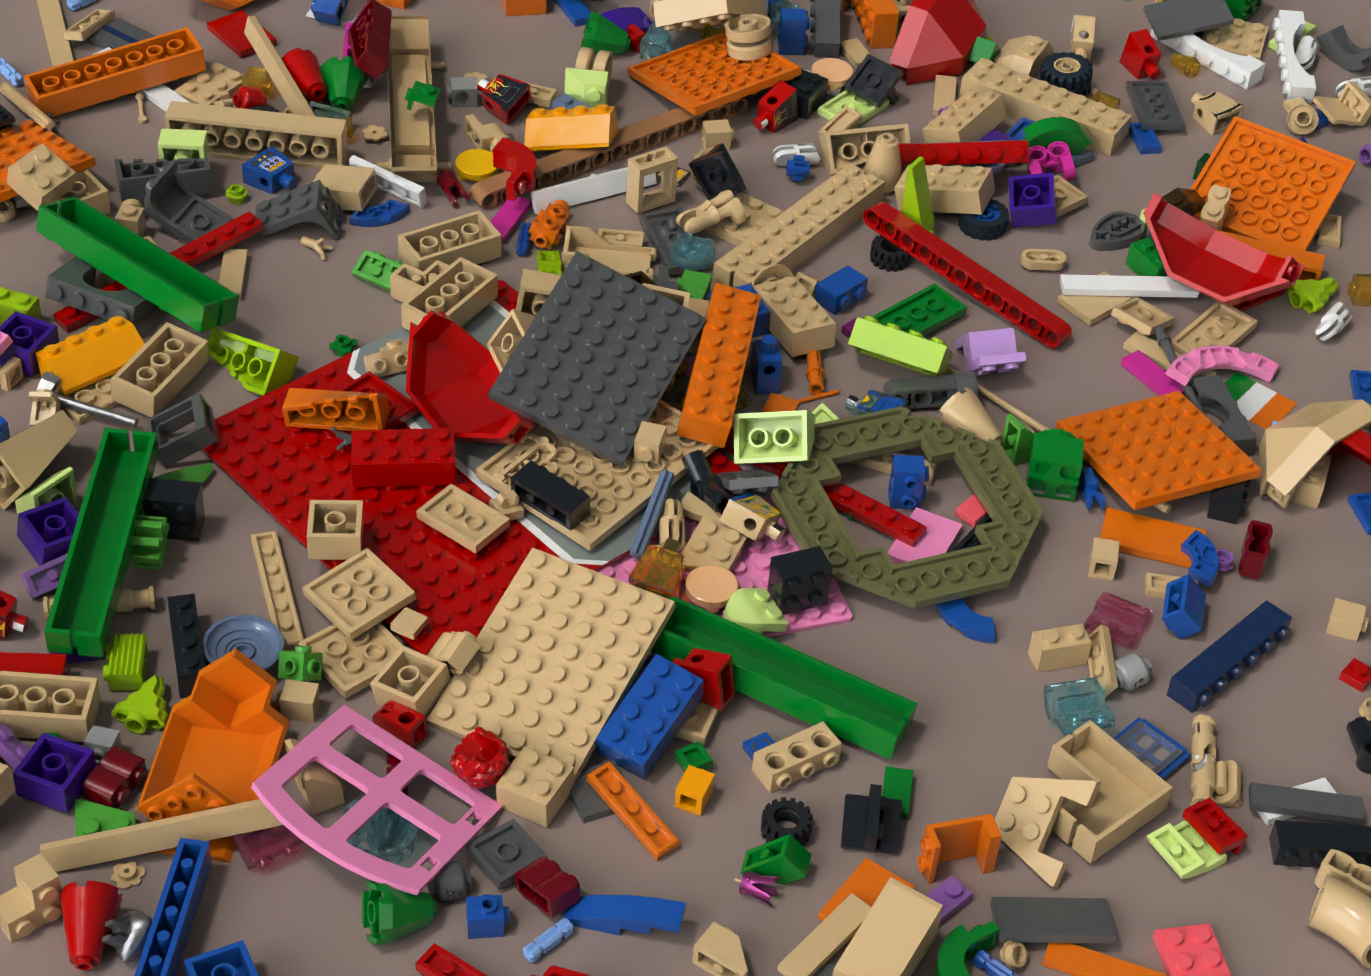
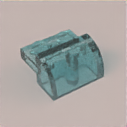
M1095 677L1044 685V705L1048 720L1052 727L1058 726L1063 735L1073 734L1074 730L1089 720L1101 729L1115 726V716L1105 703L1106 693Z

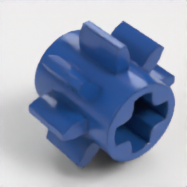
M794 155L793 160H787L786 176H792L791 181L802 182L803 177H809L810 161H804L805 156Z

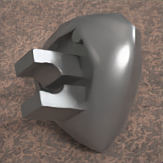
M129 911L117 920L112 919L105 922V927L111 928L112 935L103 936L101 942L113 946L124 963L132 961L142 953L153 920L143 912Z

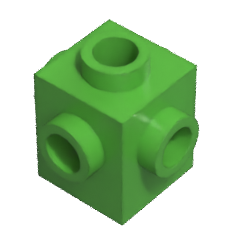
M295 646V650L279 651L278 678L303 682L321 680L323 653L312 652L311 646Z

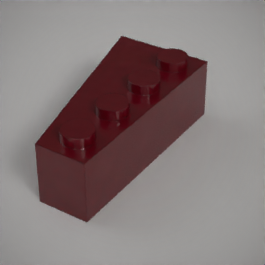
M369 0L347 32L355 67L377 79L380 73L383 74L389 64L392 10L376 0Z

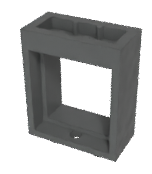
M200 393L147 419L148 431L146 432L157 433L159 448L157 461L159 460L165 468L218 442L213 409ZM195 421L196 428L167 442V435Z

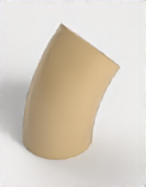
M1327 874L1315 898L1307 925L1340 943L1363 966L1371 968V897L1344 881Z

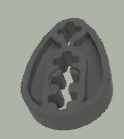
M1118 211L1109 213L1101 218L1093 227L1089 245L1097 251H1113L1128 248L1130 243L1143 238L1144 222L1138 216L1128 212Z

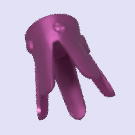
M745 871L741 880L735 878L734 881L740 883L739 893L751 895L771 907L772 904L769 902L771 899L770 895H777V890L764 884H774L780 877L760 876L757 873Z

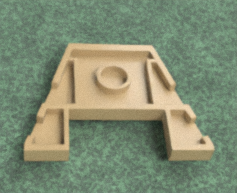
M687 492L681 502L683 505V516L698 521V526L682 553L677 552L675 556L665 553V547L656 544L647 559L646 567L649 560L654 558L653 565L660 559L662 560V565L669 567V569L676 565L691 570L700 566L716 565L731 571L745 547L748 537L719 521L722 516L720 513L715 512L709 505L692 493Z
M1012 777L995 817V822L1002 835L1001 840L1050 886L1058 888L1068 864L1042 853L1064 798L1091 808L1101 784L1090 780Z

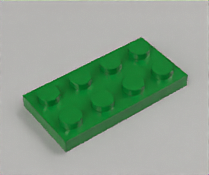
M934 283L872 317L878 319V322L884 326H887V323L895 324L901 327V330L905 331V333L909 334V331L913 330L923 334L924 337L965 315L967 306Z

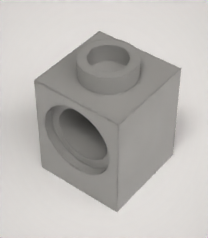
M476 77L450 78V86H446L447 99H451L452 108L477 107L478 89Z

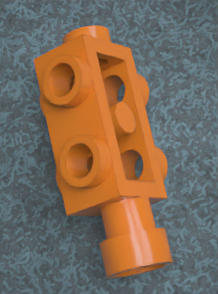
M556 200L553 204L549 203L545 211L540 210L528 233L532 234L530 240L534 241L537 247H545L550 250L552 245L558 246L566 232V226H569V223L566 222L570 214L568 203L564 200Z

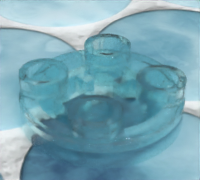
M683 232L670 245L669 258L674 265L682 269L692 271L705 269L712 265L715 260L714 241L710 238L693 236L691 233Z

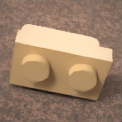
M1348 81L1339 98L1315 96L1313 99L1317 109L1323 112L1328 117V121L1335 125L1364 126L1371 115V99L1355 82Z

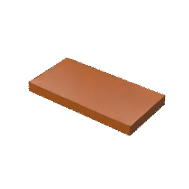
M1107 507L1100 538L1119 541V552L1190 568L1192 562L1189 556L1181 551V544L1195 530L1206 535V530Z

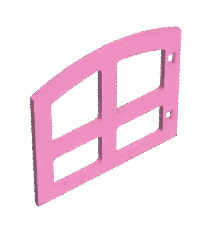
M345 704L257 778L251 787L263 804L284 826L320 854L377 883H386L397 890L413 895H418L501 811L503 806ZM348 730H354L401 760V762L385 777L380 778L332 748L331 745ZM311 762L320 763L366 793L330 828L322 827L283 789L288 782ZM424 775L470 804L472 808L457 823L452 824L405 795L402 790L415 777ZM383 808L393 810L438 840L411 868H405L368 854L350 845L348 841ZM471 816L479 820L475 825L467 821ZM426 862L434 865L430 871L422 867Z

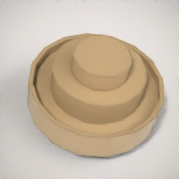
M1300 104L1290 110L1286 123L1292 133L1298 136H1305L1315 130L1319 118L1313 107Z

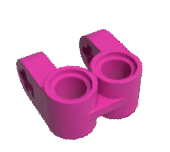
M1056 141L1051 143L1047 150L1043 146L1030 147L1028 149V174L1047 173L1048 168H1050L1052 171L1062 172L1063 178L1066 181L1076 179L1075 166L1069 146L1065 142Z

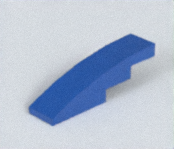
M632 895L580 896L578 902L565 909L563 918H567L575 927L620 936L621 929L650 934L651 928L680 933L686 903Z

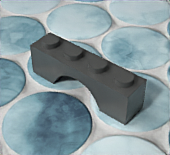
M1220 375L1193 378L1191 386L1204 412L1218 418L1223 423L1219 426V429L1245 454L1251 456L1253 447L1257 442L1256 434L1249 427L1246 417L1242 415L1236 400L1231 396L1228 386L1224 384Z

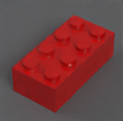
M454 428L351 431L353 488L455 485Z

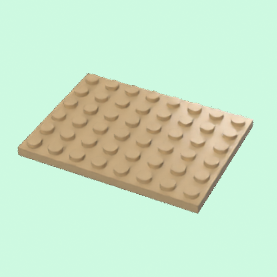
M663 400L659 401L648 421L667 426L666 445L658 464L634 459L633 447L621 468L536 423L529 432L535 433L539 437H547L549 443L556 448L557 455L549 463L545 459L551 452L546 449H540L527 460H532L538 465L546 467L551 473L564 478L577 489L585 491L590 496V514L575 528L569 530L520 500L519 504L591 551L648 505L662 470H668L674 474L672 486L687 473L681 460L683 456L696 450H703L705 457H708L719 447L676 435L681 411ZM526 439L523 445L520 443L508 444L476 468V477L500 493H503V495L509 496L511 492V477L525 465L520 464L513 472L508 473L506 476L508 482L506 484L491 474L496 471L498 473L503 471L516 460L515 456L518 454L521 456L534 446L536 442Z
M532 547L479 633L476 642L480 645L479 650L462 674H454L428 716L427 723L431 727L461 739L466 738L467 734L475 732V728L483 727L486 731L495 733L499 739L506 742L510 751V759L515 760L523 747L526 746L574 766V780L576 781L596 747L597 736L621 704L676 608L675 601Z

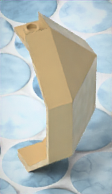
M1364 400L1310 403L1267 428L1259 445V467L1262 469L1260 496L1267 493L1284 509L1288 507L1297 485L1335 444L1360 429L1368 430L1371 433V404Z

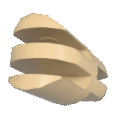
M668 498L663 505L659 521L660 546H666L667 548L669 544L679 547L677 551H683L686 546L683 505L677 499L674 501L672 498Z

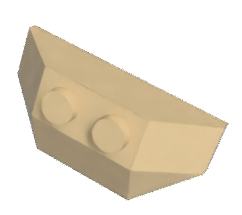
M1028 35L1009 39L994 58V63L1034 77L1041 68L1043 59L1052 54L1053 48L1049 41L1043 40L1038 36Z

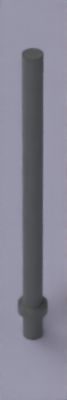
M1158 326L1154 329L1159 347L1163 348L1171 365L1178 357L1171 345L1172 340L1170 336L1165 333L1162 326ZM1190 381L1186 386L1180 383L1187 399L1206 416Z

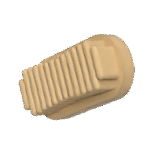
M1233 760L1218 761L1216 763V790L1213 793V798L1216 804L1221 807L1239 808L1243 804L1241 789L1243 773L1240 766Z

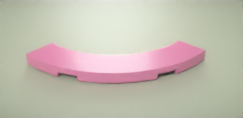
M1204 346L1192 349L1191 352L1179 356L1165 374L1186 386L1194 376L1204 371L1231 369L1254 375L1269 383L1275 375L1279 364L1254 352L1251 354L1241 352L1236 347Z

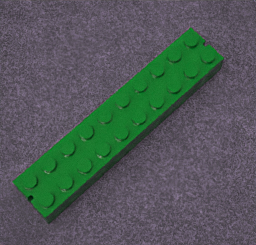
M77 197L59 200V204L51 202L39 206L36 226L38 233L60 245L62 249L68 250L79 259L89 263L95 269L107 274L111 279L123 284L127 289L141 295L143 299L154 303L161 310L175 316L177 320L188 324L195 331L206 332L216 326H224L236 320L239 302L238 294Z
M104 428L44 633L48 652L73 655L74 650H77L78 655L102 658L104 656L134 547L132 539L133 536H136L135 523L136 520H139V515L143 514V497L149 478L153 477L159 456L157 433L133 430L134 451H131L128 430Z
M671 596L670 600L675 601L676 608L650 651L651 653L658 654L671 662L675 658L684 660L696 648L732 655L736 691L812 725L823 721L834 735L891 760L901 741H903L911 728L918 703L675 596Z

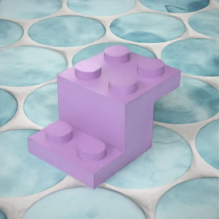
M1014 328L968 332L955 340L956 350L963 349L966 372H974L976 376L989 375V372L996 370L998 374L1010 373L1012 370L1018 369L1019 365L1026 361L1025 352H1017Z

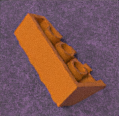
M289 388L282 407L286 427L330 429L334 426L338 430L346 431L384 430L390 414L387 394Z

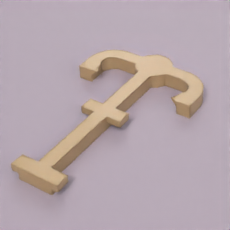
M528 432L519 443L523 445L526 439H531L536 444L521 456L519 454L515 456L516 460L500 473L496 471L491 475L506 484L508 482L506 480L507 474L513 472L520 464L526 465L529 462L527 459L538 450L546 449L551 452L545 459L550 463L556 458V448L549 443L547 437H539L535 433Z

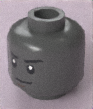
M459 861L448 863L427 885L429 894H435L437 900L441 903L465 898L467 891L472 889L468 867H463Z

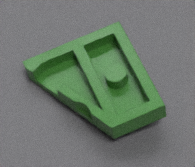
M75 799L76 837L136 825L134 813L82 799Z

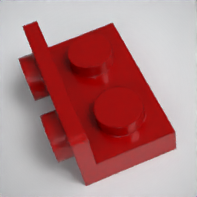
M1210 797L1184 810L1182 817L1219 855L1230 850L1235 855L1242 852L1248 835Z

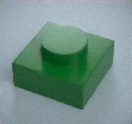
M699 741L675 751L674 758L684 772L688 765L704 770L713 767V759Z

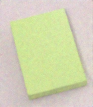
M845 90L818 107L817 114L830 121L842 108L848 106L862 114L863 120L853 128L855 129L888 107L890 100L886 98L881 107L878 108Z

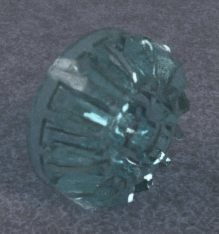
M364 796L352 801L345 808L341 817ZM383 808L348 843L385 861L392 859L397 864L403 861L404 855H410L415 850V843L419 841V827L393 810ZM393 829L399 834L400 838H393ZM367 830V836H361ZM360 842H367V845L372 850L362 848ZM392 844L398 845L395 848L389 849L392 846Z

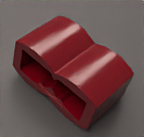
M1252 520L1249 523L1238 565V571L1241 576L1254 579L1261 578L1270 552V541L1273 535L1271 524Z
M118 746L113 747L104 756L100 765L95 767L82 784L84 798L116 809L120 805H124L129 799L130 791L137 785H141L147 776L145 759Z
M541 856L514 873L518 892L529 902L535 903L548 917H555L580 900L579 881L574 875H569L562 871L554 860L551 861Z

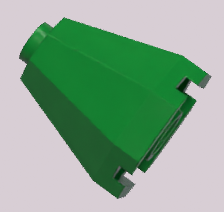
M591 11L586 22L580 48H593L595 55L600 50L611 51L613 55H622L624 50L628 51L631 39L628 38L626 31L601 14Z
M349 56L343 57V60H337L338 57H331L320 66L327 87V97L332 107L350 110L355 105L365 84V72L355 67L353 58Z
M366 882L365 886L370 889L369 891H363L361 896L362 924L364 928H370L371 934H366L367 941L375 945L388 944L431 924L433 917L436 916V901L427 892L421 891L418 895H413L397 890L386 883Z

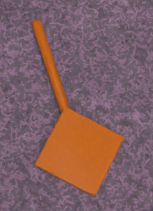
M839 390L797 400L771 393L761 412L796 411L800 403L839 394Z

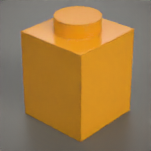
M688 765L676 787L674 807L701 816L713 793L715 774Z

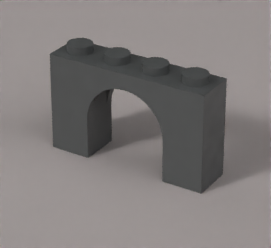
M77 256L48 275L46 298L107 320L120 316L135 326L158 308L154 303L143 299L141 295L129 289L105 291L92 287L95 284L96 269Z

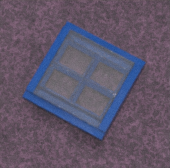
M1140 717L1113 738L1163 780L1191 756L1185 747L1146 719H1141Z

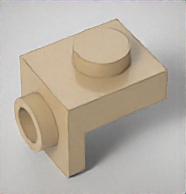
M38 389L37 392H29L28 397L33 401L29 424L31 427L59 412L61 400L53 391Z

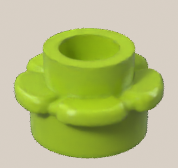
M233 184L227 188L225 195L231 204H242L246 201L248 191L242 185Z

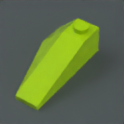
M920 156L908 166L901 213L935 234L933 231L934 215L924 158Z
M212 328L208 337V353L220 365H223L234 378L238 379L246 390L260 395H265L290 381L299 359L298 356L218 328Z

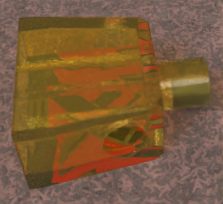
M668 538L663 548L655 545L648 546L631 571L629 584L670 599L671 596L679 598L685 572V556L678 553L681 544L675 539Z

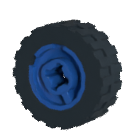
M991 198L982 214L960 213L958 227H960V230L965 235L981 241L996 240L1006 232L1009 218L1008 209L1005 208L1004 204Z

